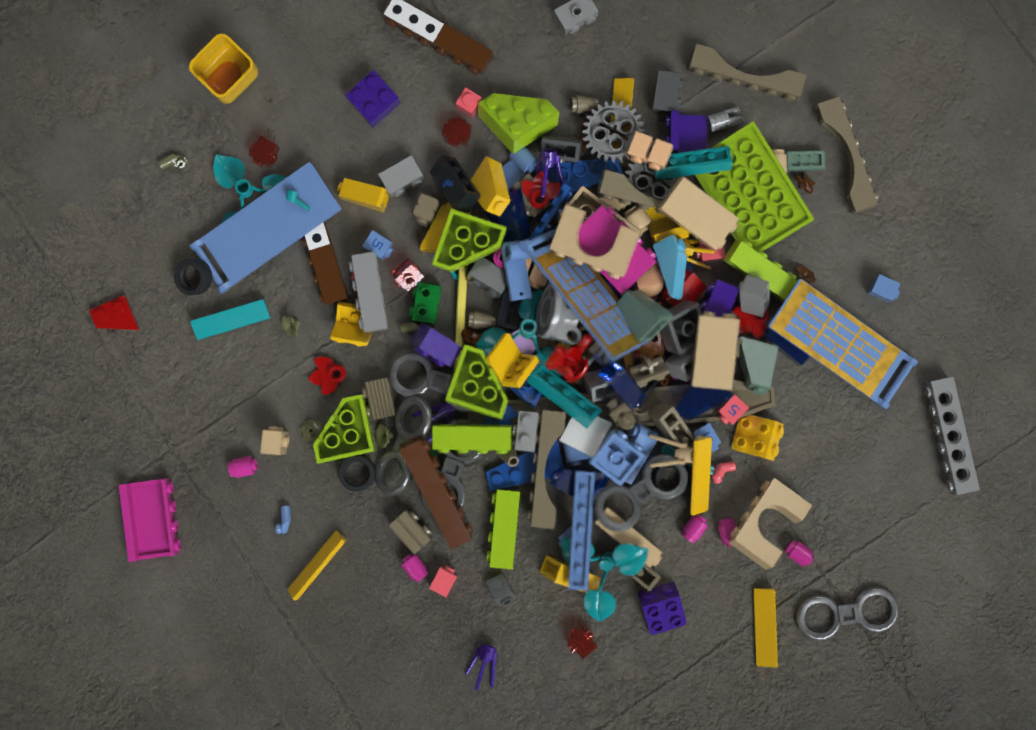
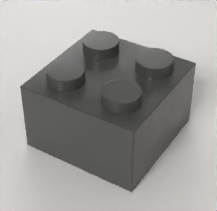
M684 300L668 309L674 318L660 331L668 352L680 355L694 347L697 317L702 315L697 302Z

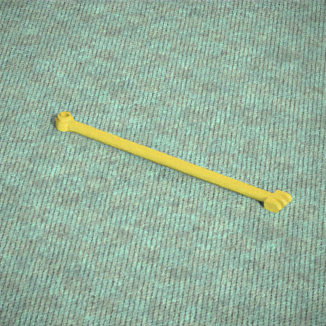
M470 210L469 213H466V212H462V213L471 215V210ZM468 265L458 269L455 343L461 347H464V337L461 335V332L465 329ZM462 350L453 363V372L457 368Z

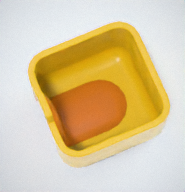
M226 34L216 35L189 64V70L196 79L220 102L225 104L233 102L257 78L259 72L253 60Z

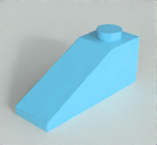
M671 235L654 244L653 247L669 296L680 300L683 294L687 260L686 245L682 239Z

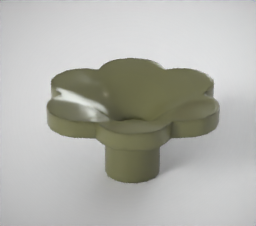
M283 316L281 326L285 330L286 335L293 338L297 337L298 326H300L299 320H294L291 316Z
M308 419L305 425H302L300 431L303 433V439L315 442L323 431L322 423Z
M384 424L378 425V428L375 430L376 443L381 448H385L390 439L393 438V432H389L388 427H385Z

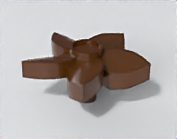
M806 173L802 178L798 175L795 177L800 182L798 185L799 189H804L809 194L813 192L812 187L816 183L808 180Z

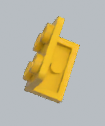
M652 207L649 210H645L651 218L648 228L653 244L671 235L682 240L689 238L690 233L666 215L656 213Z
M338 302L336 322L330 333L331 340L338 343H351L356 346L368 345L373 332L365 333L364 329H360L359 318H362L361 310H357L356 304Z
M509 333L503 334L486 359L501 385L513 388H520L539 362L536 355L521 354Z
M753 415L741 417L738 420L731 447L735 451L774 461L779 452V440L784 434V424Z

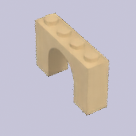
M566 205L550 249L554 251L553 254L562 258L565 255L572 257L571 261L580 265L585 262L590 264V269L601 272V269L609 272L608 276L619 279L620 276L625 277L641 232L621 225L615 244L607 254L600 257L589 255L582 249L579 243V232L587 212Z
M776 478L770 481L766 480L760 487L762 492L759 496L756 495L750 503L751 509L749 512L745 511L741 516L740 521L742 522L739 527L736 526L730 533L732 538L728 542L765 570L773 568L782 551L761 535L758 527V519L764 509H774L797 524L803 521L812 507L809 502Z

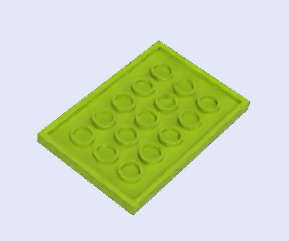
M754 121L712 147L729 146L732 158L731 170L695 175L707 195L716 199L720 205L739 218L737 228L731 233L735 241L746 240L753 245L752 248L755 251L763 252L815 220Z

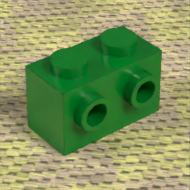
M418 282L417 287L414 286L412 298H415L414 306L411 305L409 317H412L413 322L436 325L442 290L441 286Z

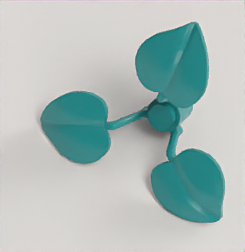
M216 155L214 159L213 170L216 181L224 188H231L235 184V190L240 196L241 209L244 208V198L250 197L253 191L266 193L287 178L277 174L266 176L262 180L264 189H259L256 186H251L247 180L243 179L245 176V166L242 161L235 157ZM230 211L225 214L221 224L236 214L237 211Z
M543 290L531 293V299H524L521 302L519 316L524 321L521 324L520 330L512 336L513 340L519 335L525 339H533L538 353L536 356L539 359L534 370L541 363L546 366L545 363L548 357L556 349L548 345L541 351L536 339L537 336L535 335L537 328L536 314L539 301L544 292ZM500 327L490 328L484 332L476 343V347L483 350L485 355L488 356L503 334L507 332ZM551 370L559 377L562 376L558 371Z
M565 537L561 540L562 552L565 561L570 565L571 537ZM624 543L617 546L614 553L607 551L602 556L598 555L591 558L595 552L591 544L590 562L598 560L599 567L604 571L598 591L588 590L584 597L585 609L592 618L597 621H604L616 609V599L610 592H602L608 572L615 565L619 566L620 572L624 575L632 576L637 574L647 561L648 548Z

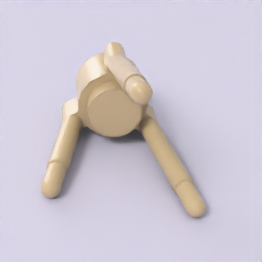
M649 434V438L680 447V449L675 451V460L652 463L650 467L693 462V448H687V443H679Z

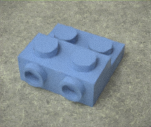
M613 429L590 460V464L621 486L642 461L645 454L642 451L644 448L638 442L634 441L632 444L627 440V434L620 429L618 431Z

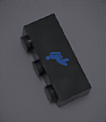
M445 155L439 157L430 170L434 182L439 186L443 196L447 198L453 210L469 213L480 198V193L456 158Z

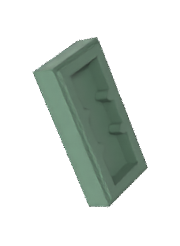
M825 150L785 152L787 155V171L825 170Z

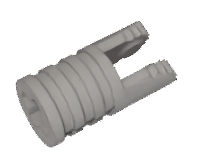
M735 107L707 115L709 130L714 132L715 130L743 123L745 121L743 116H736L740 113V108Z

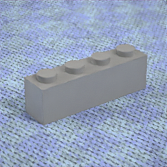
M375 252L351 255L352 260L349 261L350 271L354 272L355 280H352L354 291L358 292V299H355L357 310H361L362 318H359L360 329H364L365 333L388 330L389 325L377 255Z

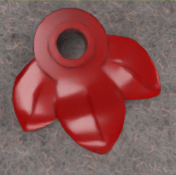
M543 171L539 172L532 182L528 180H523L522 192L529 198L531 206L535 209L545 208L548 202L555 199L560 192V183L554 182L549 184L547 178L545 197L542 198L543 201L541 203L536 202L535 199L541 197Z
M741 305L733 310V313L740 318L738 334L752 332L755 339L764 335L766 331L765 322L769 318L768 310H766L764 317L760 319L756 315L741 311Z
M328 357L315 358V364L318 369L309 376L308 380L315 385L322 386L321 392L323 395L331 394L336 390L338 383H341L346 378V370L343 366L334 364L332 359ZM336 370L340 372V376L337 378L333 375Z

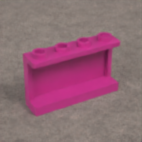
M601 206L581 226L579 243L582 249L589 255L600 257L607 254L615 244L621 225L630 228L623 220L619 222L614 217L616 213L609 206ZM640 238L625 277L620 276L619 279L608 276V271L601 269V273L621 294L626 292L657 262L654 259L657 257L650 248L646 250L641 245L643 241Z
M165 478L119 485L128 562L178 555L179 550H181L180 539H177L176 531H178L179 526L178 521L174 517L176 504L175 501H172L171 493L174 492V487L170 479Z

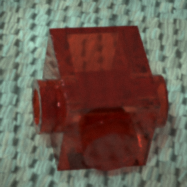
M461 118L449 119L448 124L445 123L442 134L445 135V141H448L447 144L455 147L459 145L467 147L472 125L465 123V120Z
M260 135L257 142H253L251 145L249 156L257 166L262 168L264 165L269 168L270 165L276 162L278 158L277 153L280 148Z
M406 258L392 272L395 279L393 281L399 289L404 288L407 292L424 277L421 269L409 258Z
M575 627L568 634L570 636L567 638L569 642L568 648L573 654L578 653L582 659L598 647L593 640L595 636L589 628L585 630L583 627L579 629Z

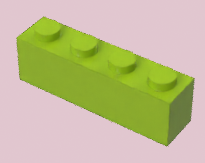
M734 241L723 261L744 276H757L762 280L769 281L770 294L784 302L796 284L797 276L791 272L786 273L783 271V267L779 263L769 261L765 253L759 250L755 251L752 248L753 245L748 241Z
M435 424L432 426V450H438V453H449V450H457V453H469V450H476V453L485 454L488 453V450H496L497 454H506L507 451L512 449V425Z
M497 489V493H493L492 504L495 505V512H491L490 524H494L493 532L489 531L488 543H492L491 551H487L486 562H490V567L513 569L520 491Z

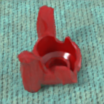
M585 334L578 343L567 349L557 345L545 363L546 368L558 371L570 383L582 378L588 371V358L583 359L582 353L593 341L591 334Z

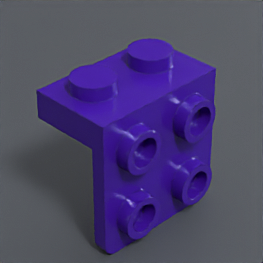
M671 111L669 116H666V128H669V135H666L665 142L673 145L672 153L707 149L706 116L679 115V111Z
M674 582L654 587L651 591L646 589L638 592L651 635L686 625L687 622L681 598Z

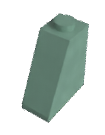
M628 290L621 295L622 298L616 303L638 342L653 339L674 318L668 310L641 290Z
M741 337L743 343L739 346V361L746 388L754 394L766 395L771 388L779 346Z

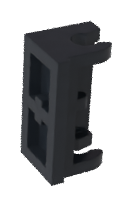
M506 288L504 289L497 327L517 331L520 320L519 306L523 300L510 301L509 290Z

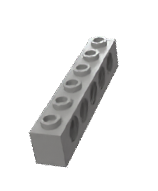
M954 377L926 382L925 394L930 399L929 411L931 416L934 417L935 424L933 429L935 434L938 435L940 442L938 443V450L943 455L942 468L947 473L948 480L946 485L948 491L953 495L979 491L980 488ZM941 393L945 396L943 404L938 399ZM945 412H947L950 416V419L947 423L943 420V415ZM950 431L954 434L952 441H949L947 438V434ZM954 450L958 452V458L956 460L952 458V452ZM958 469H961L963 472L960 479L956 476Z

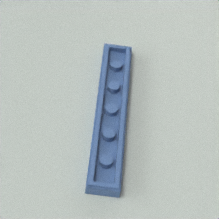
M575 471L568 589L588 591L595 472Z

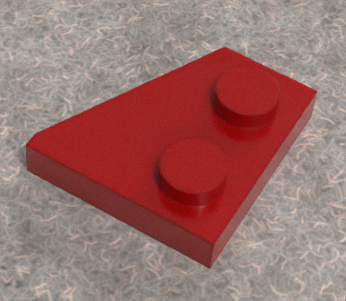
M125 295L89 310L96 328L140 330Z

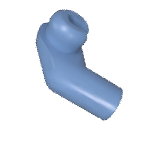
M290 506L281 507V524L277 523L275 525L277 534L288 532L291 522Z

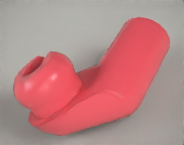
M735 462L717 464L711 475L712 482L719 484L722 482L726 472L736 471Z

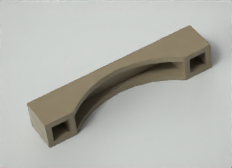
M700 44L695 45L688 68L694 75H707L715 81H728V84L732 86H746L750 91L757 92L760 90L768 96H781L785 101L789 102L798 101L801 97L807 76L792 70H786L769 76L747 74L729 65L714 48Z
M840 97L818 103L814 110L820 126L836 137L848 158L850 181L845 197L851 214L873 208L878 205V195L871 187L872 179L865 170V159L859 153V142L857 137L853 136L852 122L850 119H847L844 101H841Z
M602 170L597 193L601 194V198L612 200L613 197L620 199L619 203L631 205V202L637 203L638 208L649 210V207L657 209L662 201L648 197L638 191L627 180L625 175ZM658 209L656 210V213L663 214Z
M542 410V414H538L537 425H541L540 433H536L535 444L539 445L538 452H534L533 464H537L536 472L532 471L531 483H535V489L530 491L529 501L533 503V510L528 511V522H531V527L555 528L556 508L546 490L545 465L551 447L564 432L566 412Z

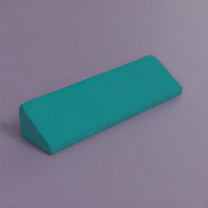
M729 146L671 154L665 170H654L655 180L731 170L732 158Z
M262 299L190 321L197 340H201L271 319L266 300Z
M542 363L530 374L527 380L530 385L585 428H588L602 411L558 375L547 369Z

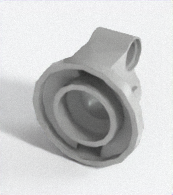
M553 285L547 286L539 301L536 314V332L538 337L560 341L564 345L578 343L581 339V332L576 328L579 318ZM568 331L572 334L571 341L567 338Z

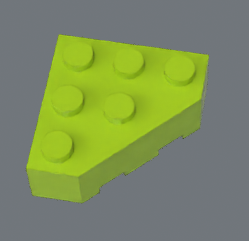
M493 93L478 102V117L513 154L558 126L559 111L547 99Z
M451 209L432 262L433 267L452 273L501 249L507 228Z
M464 345L446 397V402L502 421L508 405V399L493 369L489 366L484 351Z
M363 394L343 398L339 403L336 411L313 444L317 464L376 451L371 423L366 410V400Z

